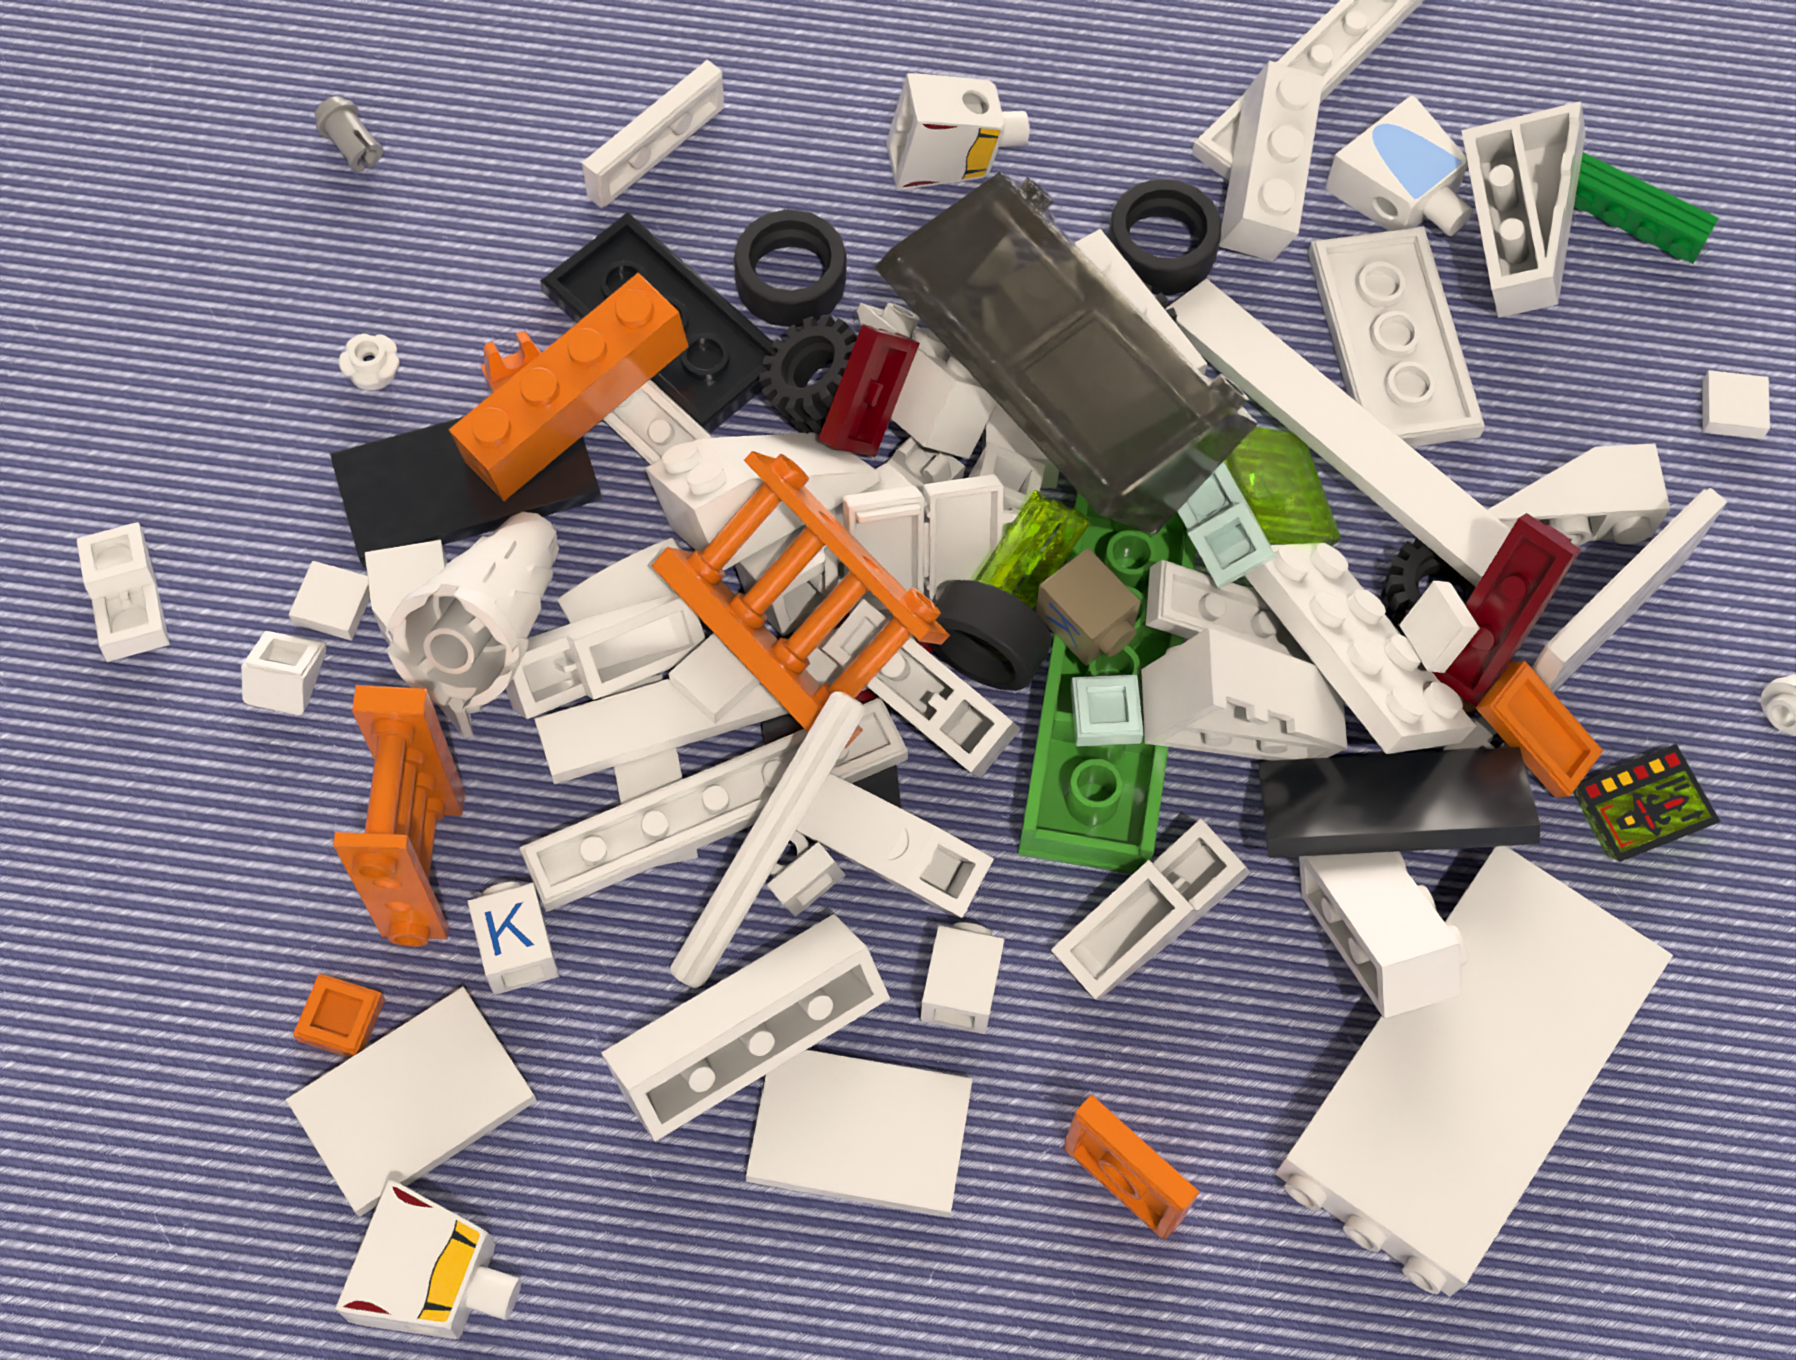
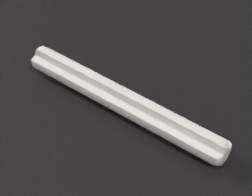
M835 691L825 703L670 967L671 974L685 985L693 988L701 987L711 975L865 714V707L855 698L844 692Z

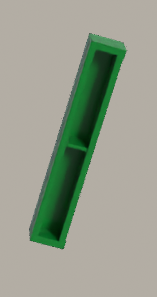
M1582 153L1574 202L1576 209L1604 220L1607 224L1618 227L1638 237L1643 242L1661 248L1678 259L1694 264L1719 219L1718 217L1589 154Z

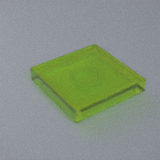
M1220 420L1205 431L1212 456L1219 454L1225 462L1269 543L1285 545L1326 543L1329 546H1333L1342 540L1308 446L1294 433Z

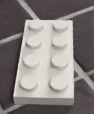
M1326 543L1270 545L1276 557L1245 575L1386 754L1458 744L1476 727L1462 709L1463 704L1458 694L1449 686L1441 683L1432 672L1426 670L1407 637L1402 636L1386 617V610L1382 602L1371 592L1363 589L1349 572L1348 562L1345 557L1332 546Z

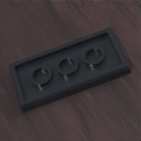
M627 212L540 280L542 292L577 324L637 273L644 277L679 311L689 346L654 375L651 380L711 434L765 388L760 383V373L767 372L762 362L765 355L775 357L776 352L771 347L774 342Z
M463 417L330 453L362 568L366 567L365 552L441 540L442 545L494 531L510 517L521 512L536 513L544 517L602 500L583 436L504 502L464 461L449 432V429Z
M1520 747L1258 761L1268 858L1540 844V821Z

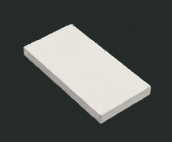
M1424 226L1312 241L1308 250V256L1347 395L1410 447L1480 437L1485 425Z
M1711 488L1708 490L1704 489L1545 645L1532 669L1553 693L1689 559L1726 505L1727 501Z

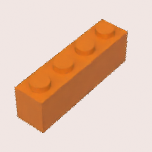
M637 273L449 429L464 461L503 502L506 501L689 347L679 311L644 277Z

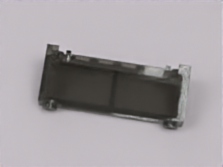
M998 172L892 247L875 266V269L1099 515L1156 535L1258 425L1254 418L1242 407L1249 399L1226 376L1219 374L1213 381L1201 374L1053 222L1055 216L1048 208L1054 202V199L1040 185L1029 177H1026L1022 183H1019L1004 173Z

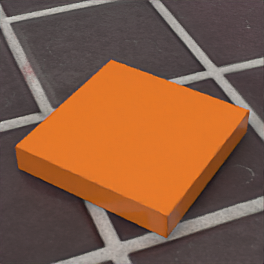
M1092 1094L1075 1111L1063 1145L1065 1147L1064 1150L1161 1239L1163 1237L1167 1239L1182 1223L1200 1192Z

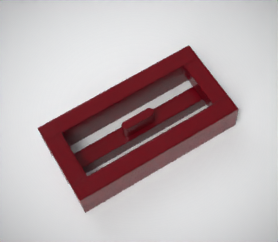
M862 324L818 440L834 449L876 457L920 343L904 334H894L885 329L879 328L878 330L870 325Z

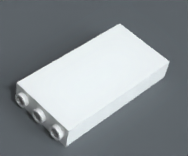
M1496 846L1445 921L1447 926H1456L1466 946L1467 962L1461 965V996L1384 1019L1381 1016L1275 1173V1175L1287 1182L1284 1188L1297 1202L1314 1211H1319L1321 1207L1345 1223L1343 1230L1354 1242L1372 1252H1379L1380 1249L1384 1250L1404 1264L1402 1269L1404 1275L1415 1285L1432 1294H1439L1442 1291L1449 1297L1468 1282L1673 956L1507 846Z

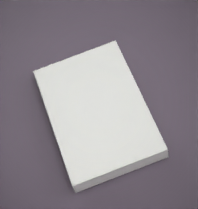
M461 987L286 1099L351 1207L359 1217L378 1205L388 1180L397 1182L405 1187L537 1101L464 987Z
M805 1050L766 1074L746 1181L950 1218L973 1079Z

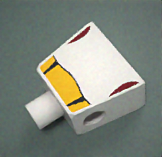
M917 73L907 74L886 142L896 190L984 178L990 173L999 147L1027 145L1029 139V120L1025 111H1002L996 86L989 80Z
M388 1180L335 1310L348 1322L357 1325L459 1339L471 1309L507 1320L516 1304L521 1287V1279L488 1268L495 1243L486 1231L407 1187Z

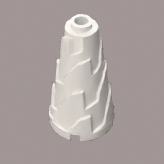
M521 512L510 517L490 536H482L469 550L454 558L438 575L432 577L424 585L409 592L392 613L386 628V633L392 628L393 642L386 650L396 671L411 688H426L431 701L445 707L451 698L468 700L462 709L485 705L496 699L513 679L526 653L529 642L526 638L541 611L540 600L553 578V570L551 568L555 562L559 547L557 545V534L551 522L539 514Z

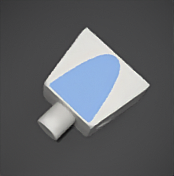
M1413 95L1335 154L1325 187L1332 195L1388 231L1415 228L1425 219L1429 218L1448 236H1451L1463 227L1473 212V209L1456 195L1468 166L1466 156Z

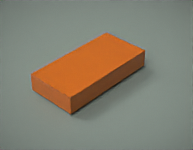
M1526 661L1511 662L1476 707L1479 713L1510 748L1520 747L1525 765L1555 798L1570 797L1603 753V749Z

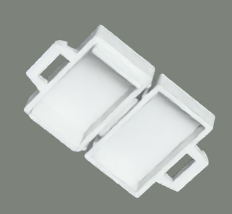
M995 474L925 484L923 486V496L916 486L843 497V526L906 591L913 587L928 597L934 604L937 603L945 587L956 580H975L1001 589L1002 568L1026 559L1027 514L1016 508L1003 510L1004 486ZM1011 523L1010 553L1002 554L1003 524ZM824 545L825 589L833 590L843 578L838 579L837 556ZM844 564V577H845V576L849 573L850 570H849V568ZM870 590L849 611V614H851L864 599L883 615L892 614Z

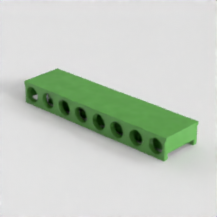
M1204 401L1203 409L1188 407L1097 459L1086 445L1084 447L1065 565L1089 548L1141 601L1134 626L1137 632L1130 643L1119 653L1112 657H1108L1103 653L1088 666H1085L1054 633L1018 851L1020 856L1131 875L1148 860L1151 861L1169 747L1145 744L1141 669L1164 656L1167 649L1183 644L1184 637L1146 626L1150 567L1161 560L1194 569L1196 547L1189 537V531L1165 490L1164 485L1209 459L1217 405L1215 402ZM1137 675L1143 725L1141 744L1076 746L1070 688L1072 677Z

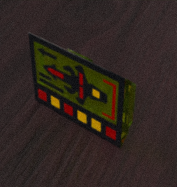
M1677 744L1586 778L1576 787L1582 812L1604 852L1607 851L1609 856L1618 862L1721 822Z

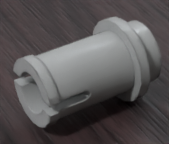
M333 96L323 101L315 111L317 131L323 137L330 138L348 161L352 170L355 172L364 171V165L359 160L360 156L367 167L371 168L382 157L383 147L373 138L358 118L359 111L355 103L350 100H344L341 96Z

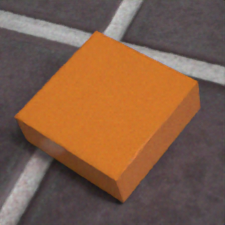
M319 973L297 1023L293 1037L297 1042L351 1058L366 1048L385 998L381 992Z

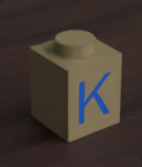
M1087 548L1040 584L1035 612L1085 666H1088L1103 653L1108 657H1112L1130 643L1137 632L1134 626L1141 601Z

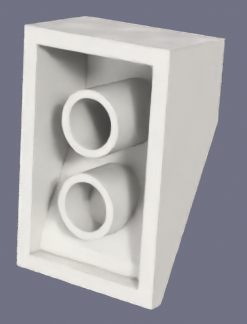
M810 432L809 434L792 433L697 439L693 442L681 443L671 447L663 454L661 460L645 468L671 529L695 550L699 549L702 551L764 482L743 461L751 451L777 458L779 454H783L794 461L809 477V481L804 486L828 511L842 504L844 496L859 494L881 481L876 469L852 452L834 449L818 440L820 434L817 435L815 432ZM782 501L722 569H728L800 528L805 523Z

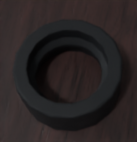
M1156 178L1138 183L1120 196L1111 214L1108 239L1142 282L1152 286V294L1175 295L1193 289L1207 278L1216 261L1221 240V217L1214 202L1199 188L1176 179ZM1149 217H1171L1185 223L1196 234L1198 245L1194 251L1187 255L1176 258L1156 257L1141 250L1131 240L1130 228L1139 220Z
M785 209L769 212L751 222L737 240L734 254V271L739 298L752 315L771 325L791 327L792 325L795 327L803 326V320L809 317H813L816 322L819 321L821 315L832 313L843 298L847 279V255L842 237L830 222L811 212ZM796 247L807 249L820 256L826 268L823 277L809 287L785 290L774 288L761 281L756 273V265L761 257L775 249Z
M956 580L947 585L935 605L941 612L936 621L950 636L942 645L928 643L930 648L945 663L980 684L999 690L1018 691L1028 687L1048 653L1052 642V636L1046 623L1033 609L1021 600L995 586L975 580Z

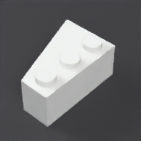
M1581 101L1461 130L1498 318L1558 305L1586 134Z
M1207 628L1185 643L1167 649L1164 656L1141 669L1145 744L1270 761L1328 758L1347 748L1344 700L1319 668L1312 663L1221 631Z

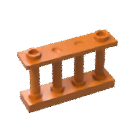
M751 451L743 461L764 481L763 484L703 551L696 549L694 552L667 547L651 566L797 722L809 732L833 692H844L856 698L912 635L920 642L942 645L950 635L936 621L941 615L936 605L919 590L911 587L906 591L810 493L804 486L809 481V477L794 461L783 454H779L777 458ZM783 501L807 526L746 595L741 593L735 595L721 581L725 576L722 568ZM826 545L849 568V573L788 640L785 638L778 640L763 625L767 620L765 611ZM870 590L894 617L832 685L824 683L821 686L806 670L810 665L807 657L861 597ZM857 725L844 748H847L863 731L859 725Z
M356 685L352 712L374 759L365 833L335 832L333 846L382 937H388V941L393 944L407 947L425 946L428 944L429 939L448 940L449 926L430 886L429 877L436 822L441 821L444 815L463 816L464 787L426 688Z

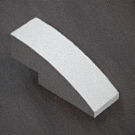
M678 594L649 600L570 623L527 638L529 642L526 653L513 679L506 687V691L513 710L524 718L530 719L586 695L593 700L673 668L681 663L706 639L698 615Z
M1200 819L1153 863L1148 860L1054 946L1051 951L1092 997L1098 1000L1192 926L1251 872L1210 827Z

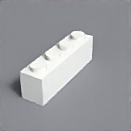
M833 914L603 1051L601 1054L628 1105L656 1142L890 999L867 946Z

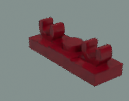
M1528 513L1517 519L1465 604L1480 629L1445 673L1432 672L1441 683L1449 686L1475 707L1478 706L1506 670L1582 550L1571 543V538L1550 524L1544 525Z

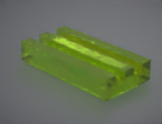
M1034 490L975 578V581L995 586L1011 594L1023 575L1026 574V578L1014 596L1033 609L1037 603L1040 584L1060 569L1091 522L1082 512L1074 508L1069 510L1063 503L1055 499L1050 501L1043 493ZM1058 523H1062L1057 532L1055 533V535L1053 536V538L1051 539V541L1049 542V544L1047 545V547L1045 548V550L1043 551V553L1040 554V550L1042 549V547L1044 546V544L1046 543V541L1048 540V538L1050 537Z

